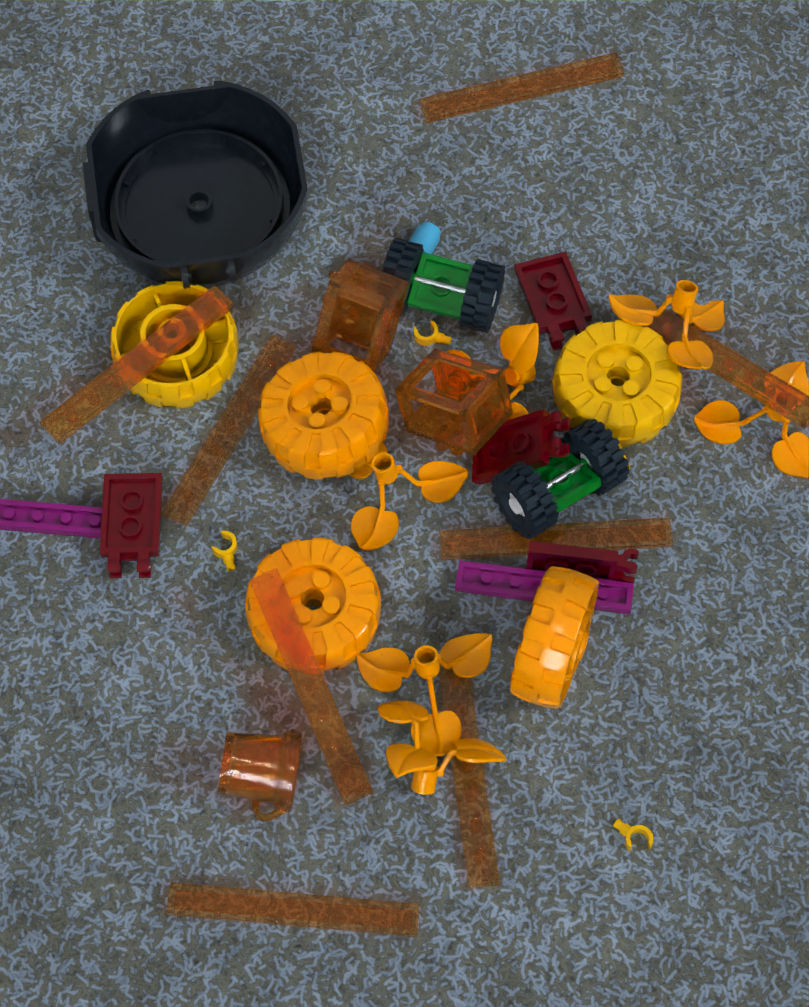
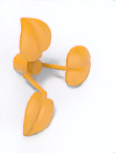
M689 280L678 281L673 295L667 294L666 300L659 309H657L652 300L641 295L609 294L608 299L613 312L623 321L638 326L652 324L653 316H660L671 303L673 311L678 313L684 319L682 342L674 341L669 344L667 349L669 358L674 363L690 369L706 370L712 366L713 353L711 349L702 341H688V326L693 323L697 329L703 331L720 330L725 322L724 300L710 301L705 305L697 304L695 299L698 286Z
M538 323L513 325L503 331L500 338V350L503 357L510 360L509 366L503 370L473 373L470 372L472 360L465 352L456 349L443 352L437 359V370L442 383L453 395H463L470 389V378L503 375L505 382L515 387V389L504 399L503 407L494 409L492 425L529 414L520 403L509 402L519 391L524 390L523 384L534 381L536 377L534 364L539 345Z
M804 361L784 364L774 369L766 377L764 391L772 400L768 406H764L748 418L739 421L740 413L738 409L725 400H717L707 404L694 416V423L699 432L709 441L718 444H731L741 438L739 426H744L765 413L773 421H782L781 437L783 440L776 442L772 447V461L777 469L787 475L809 479V438L801 432H794L789 437L787 436L788 424L791 421L788 416L794 408L804 405L809 399V380Z
M381 442L379 452L373 459L349 474L356 479H365L374 471L379 485L380 508L378 509L373 506L364 507L354 514L351 521V532L359 549L375 550L388 544L397 534L399 529L397 514L392 511H384L385 484L393 483L399 473L415 486H422L421 493L426 500L433 503H443L452 499L459 492L468 477V470L455 463L433 461L420 467L418 476L421 481H418L407 473L402 465L396 466L393 456L388 453L386 445Z
M476 633L456 637L444 644L440 654L432 646H421L415 651L411 664L406 653L397 648H381L367 653H359L357 655L358 668L363 679L370 687L380 692H393L401 687L402 678H409L416 667L417 674L421 678L427 679L432 714H429L427 720L418 721L420 748L432 752L436 757L444 756L450 749L454 748V742L460 739L462 728L461 722L454 712L443 711L438 713L433 678L438 675L440 665L445 669L452 667L453 672L463 678H472L482 674L490 662L492 634ZM412 725L411 736L412 740L414 741V729Z
M394 700L381 703L378 706V713L383 719L399 724L410 722L413 725L414 746L404 743L392 744L386 749V760L395 778L413 772L411 789L418 794L430 795L435 792L437 777L444 776V770L453 756H456L461 761L471 763L507 761L506 756L491 743L476 738H463L454 742V748L449 750L440 767H438L437 757L432 752L420 748L418 721L428 719L427 709L416 702L407 700Z

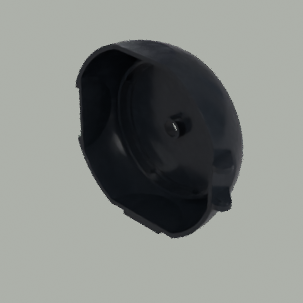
M214 81L213 86L155 94H151L150 90L142 91L114 108L99 123L86 143L88 162L83 163L87 208L95 240L102 242L116 258L133 271L162 284H166L167 281H182L184 289L190 288V285H200L207 288L225 285L252 274L268 263L285 246L300 222L305 208L308 188L296 124L275 102L252 89L238 84ZM198 200L208 202L204 208L200 209L191 206Z

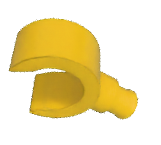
M430 320L433 334L428 337L421 336L416 326H414V339L420 345L428 346L435 342L446 345L451 343L452 337L438 332V326L433 320Z
M220 531L223 538L232 542V546L227 550H220L217 547L211 546L212 551L216 557L223 559L227 571H234L236 569L234 554L238 548L236 537L229 531Z
M620 818L615 821L613 827L618 829L619 833L625 837V846L629 852L631 851L630 837L634 833H642L646 836L650 851L654 837L649 828L643 825L631 827L629 824L622 822Z

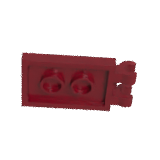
M566 251L514 265L516 276L534 323H538L539 335L548 334L553 351L562 349V341H564L562 332L574 329L577 336L588 326L587 322L592 321V313Z
M542 409L474 431L472 482L478 485L489 483L493 480V476L519 461L520 463L525 462L527 466L530 465L533 469L549 465V457L568 456L570 454V444L565 443L561 445V438H553V431H568L570 429V418L562 419V412L560 411L550 414Z
M162 473L104 474L100 555L101 557H108L107 572H110V578H122V561H137L139 578H151V557L160 556Z
M529 541L526 569L546 572L553 566L579 571L592 578L634 583L635 577L626 576L624 572L627 574L637 573L638 565L627 560L638 559L639 551L628 549L618 555V551Z

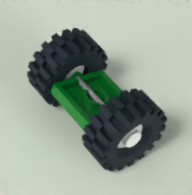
M394 238L387 251L386 260L383 263V271L380 275L381 280L378 285L377 302L379 305L405 312L409 307L458 319L460 320L459 325L462 327L488 333L500 301L505 278V266L477 259L474 265L424 253L422 244Z
M588 419L566 432L561 441L564 444H570V454L568 456L549 457V465L533 469L530 465L527 466L525 462L520 463L519 461L492 477L491 485L493 487H491V491L495 494V497H493L494 501L499 505L500 513L505 515V521L508 524L511 523L512 529L515 532L519 531L521 537H526V539L536 537L558 522L559 512L590 493H596L597 496L603 495L628 479L629 469L626 466L629 464L628 460L623 457L625 452L618 446L620 443L618 439L612 437V431L609 428L606 430L602 422L598 423L596 419Z

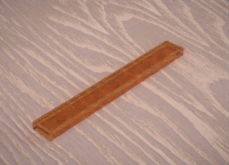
M615 52L420 98L419 104L427 124L624 77V70Z
M214 285L39 421L40 425L60 445L162 365L168 358L176 354L200 333L234 308L233 302Z
M666 309L660 316H653L652 324L642 326H647L656 331L668 345L674 341L682 342L684 320ZM689 324L688 341H702L713 353V363L708 370L803 429L809 425V396Z
M271 335L162 510L163 516L186 527L189 525L257 414L258 408L261 407L260 395L264 386L277 374L276 371L289 362L296 350V345Z
M670 517L555 524L532 539L521 537L519 531L515 532L512 526L440 531L441 560L528 555L529 541L605 550L673 546Z
M276 568L250 579L251 586L344 804L348 805L373 794L278 569Z
M440 665L439 678L444 711H452L458 716L462 728L460 739H479L470 678L459 677L453 672L452 667L445 669ZM453 756L451 764L469 889L499 886L500 880L483 763L465 762Z
M170 882L166 914L169 916L417 937L420 904Z

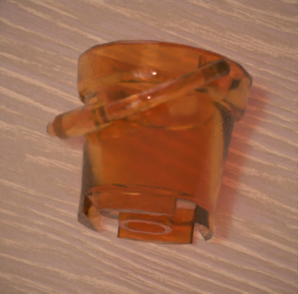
M295 729L286 731L282 735L226 732L217 793L250 799L255 818L262 822L274 820L286 812H291L300 760L302 733L297 732ZM259 803L273 804L276 810L263 814L260 811Z

